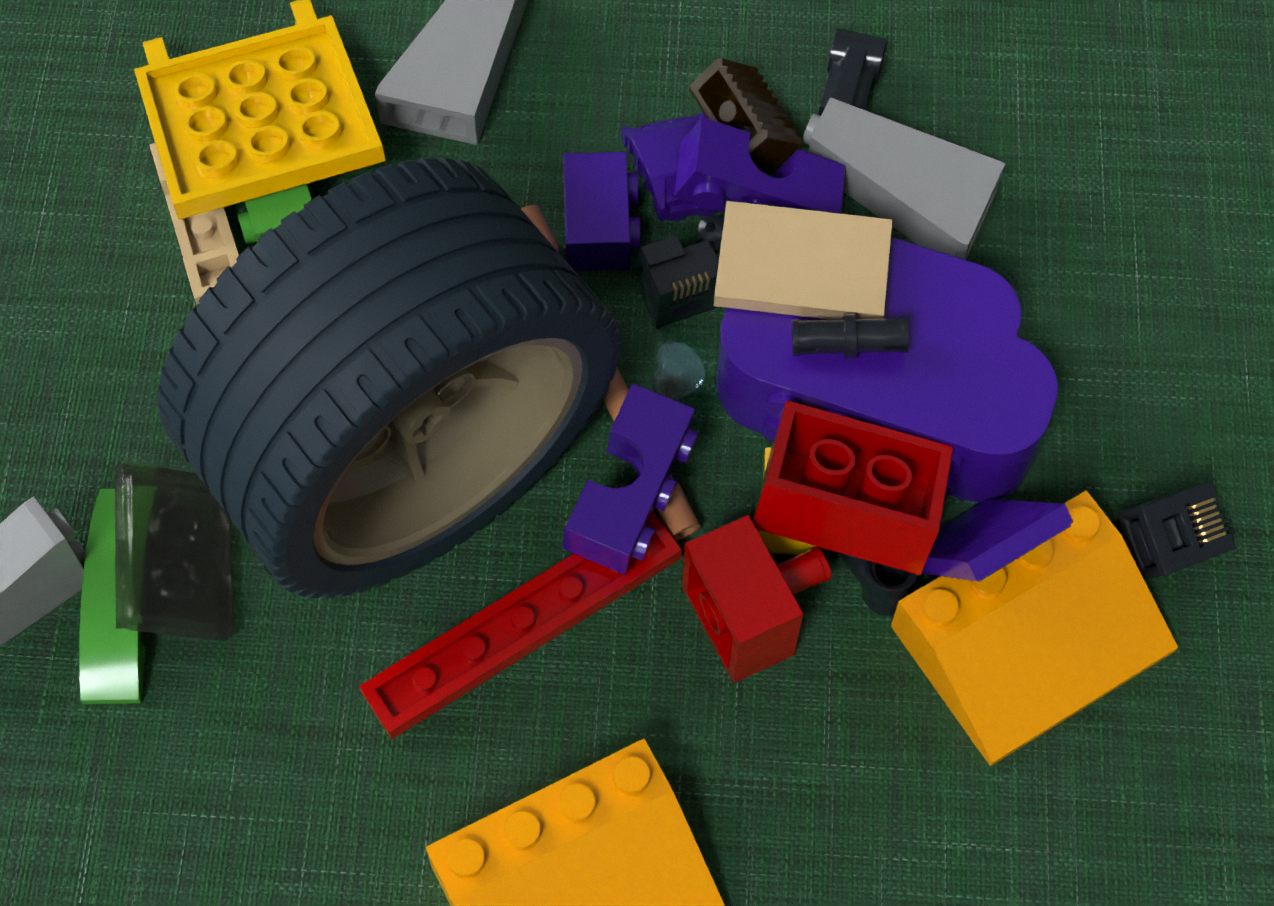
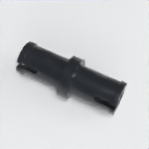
M855 313L843 314V319L798 321V319H792L793 356L844 354V359H856L857 353H908L909 331L907 316H901V318L856 319Z

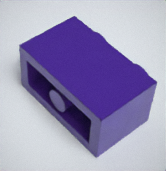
M626 152L563 154L567 263L574 271L630 270V249H640L639 217H629L628 204H638L637 172L627 173Z

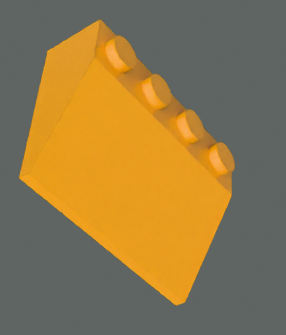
M1087 490L1064 503L1073 520V523L1070 524L1071 527L980 582L940 576L898 602L891 623L892 629L990 766L1173 654L1178 649L1122 535Z
M645 738L425 847L431 867L450 906H725L676 796Z

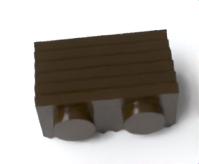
M717 58L689 86V91L707 119L750 133V157L755 166L761 172H766L768 175L774 172L802 145L803 138L797 137L798 130L792 129L793 122L787 121L788 114L782 113L783 106L777 105L778 99L772 97L773 91L767 90L768 83L762 82L763 75L758 74L757 67Z

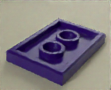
M987 499L939 528L938 535L921 573L980 582L1071 527L1070 524L1073 523V520L1065 504Z

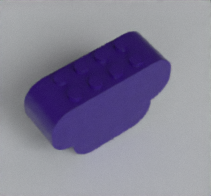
M891 237L884 318L907 316L909 331L908 353H857L856 359H844V354L793 356L792 319H798V321L829 319L726 308L720 330L716 392L725 412L745 428L759 432L767 440L773 442L785 402L788 400L953 446L945 497L953 496L972 502H983L987 499L999 500L1013 493L1026 479L1050 422L1057 399L1058 383L1055 371L1047 357L1031 343L1016 337L1021 322L1020 302L1011 285L995 271L973 262Z

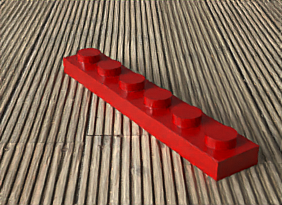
M653 513L648 524L649 527L656 529L649 550L643 561L633 558L626 575L572 554L359 685L362 696L390 739L392 740L680 560L682 549L656 514Z

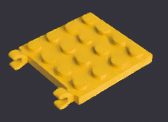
M311 0L290 2L296 21L294 26L172 59L168 57L162 37L142 42L149 65L135 68L134 71L178 220L386 161L383 145L332 15L317 19Z

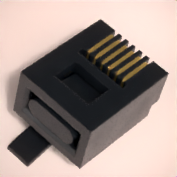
M676 235L641 247L640 260L635 261L637 269L643 267L640 293L655 329L717 308L714 306V295L719 260L713 247H710L708 240L682 248Z
M1213 481L1186 486L1117 512L1119 519L1111 522L1122 535L1124 541L1127 540L1131 555L1143 579L1165 576L1236 548L1231 533H1226L1227 530H1230L1229 526L1224 527L1227 521L1221 519L1225 515L1224 513H1219L1222 510V506L1217 507L1220 501L1219 499H1214L1218 495Z

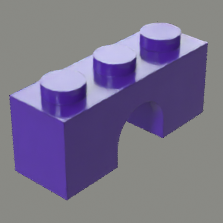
M701 117L680 143L675 197L691 201L703 209H715L725 212L726 201L841 214L844 164L798 149L775 173L774 177H770L761 172L750 157L749 132Z
M632 383L610 430L607 453L630 463L639 477L632 484L622 488L605 487L587 479L564 529V550L626 575L633 558L641 561L644 560L656 529L648 526L655 508L663 512L666 511L678 481L670 477L677 460L685 464L688 462L699 432L691 430L694 408Z

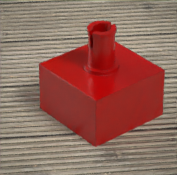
M749 515L686 542L682 589L732 683L734 684L794 656L803 612L793 595L821 582H827L832 577L829 564L819 547L813 546L810 550L776 565Z

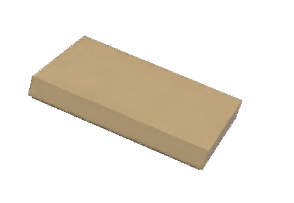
M726 201L714 306L829 320L843 319V314L855 313L856 319L884 318L892 219Z

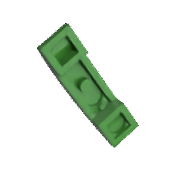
M156 488L100 489L97 496L87 541L81 596L79 677L80 701L83 705L142 702L146 648L141 641L148 549L149 543H154L158 501V491Z

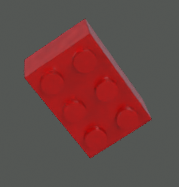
M786 400L772 443L753 524L760 531L921 575L939 532L953 446Z

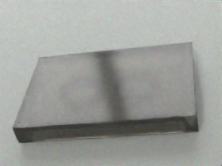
M123 461L115 469L116 629L226 641L234 635L230 518L196 473Z

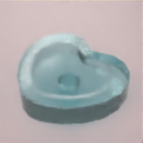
M669 341L662 344L658 349L657 360L659 368L651 380L652 390L655 393L670 399H680L694 392L703 383L705 370L702 361L689 346L680 342Z

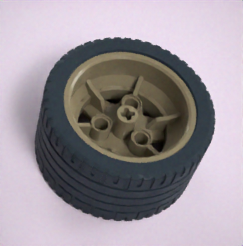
M420 158L418 162L416 160L399 162L396 167L387 165L376 169L373 174L367 172L353 178L351 183L347 185L342 183L328 190V194L324 197L317 196L304 204V209L298 213L292 212L280 221L281 225L274 230L270 228L258 238L259 242L254 247L245 249L236 258L237 262L232 267H227L216 279L217 284L207 289L199 299L200 305L193 308L185 319L186 326L179 329L173 340L174 347L169 349L166 356L165 367L162 368L160 385L158 387V412L164 430L276 581L283 588L294 594L309 598H334L335 596L351 595L353 592L367 591L372 586L379 587L387 584L392 578H401L409 574L412 569H419L427 565L434 557H441L449 552L452 546L460 545L469 539L473 532L477 529L480 531L491 523V519L497 514L500 516L511 507L510 504L515 499L519 500L530 490L529 487L533 483H537L547 473V469L550 466H554L563 456V451L571 447L578 438L577 434L583 431L590 422V416L596 413L602 403L601 398L606 395L610 387V381L614 378L621 346L619 327L614 316L498 182L481 167L466 161L451 158Z

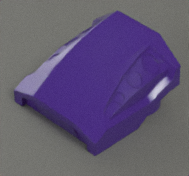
M704 113L691 117L668 119L634 129L627 126L621 127V140L624 146L628 147L629 154L633 155L635 170L644 178L645 188L647 191H650L653 197V207L659 221H680L691 215L709 216L721 212L715 209L700 208L691 201L674 196L680 143L701 117L706 118Z

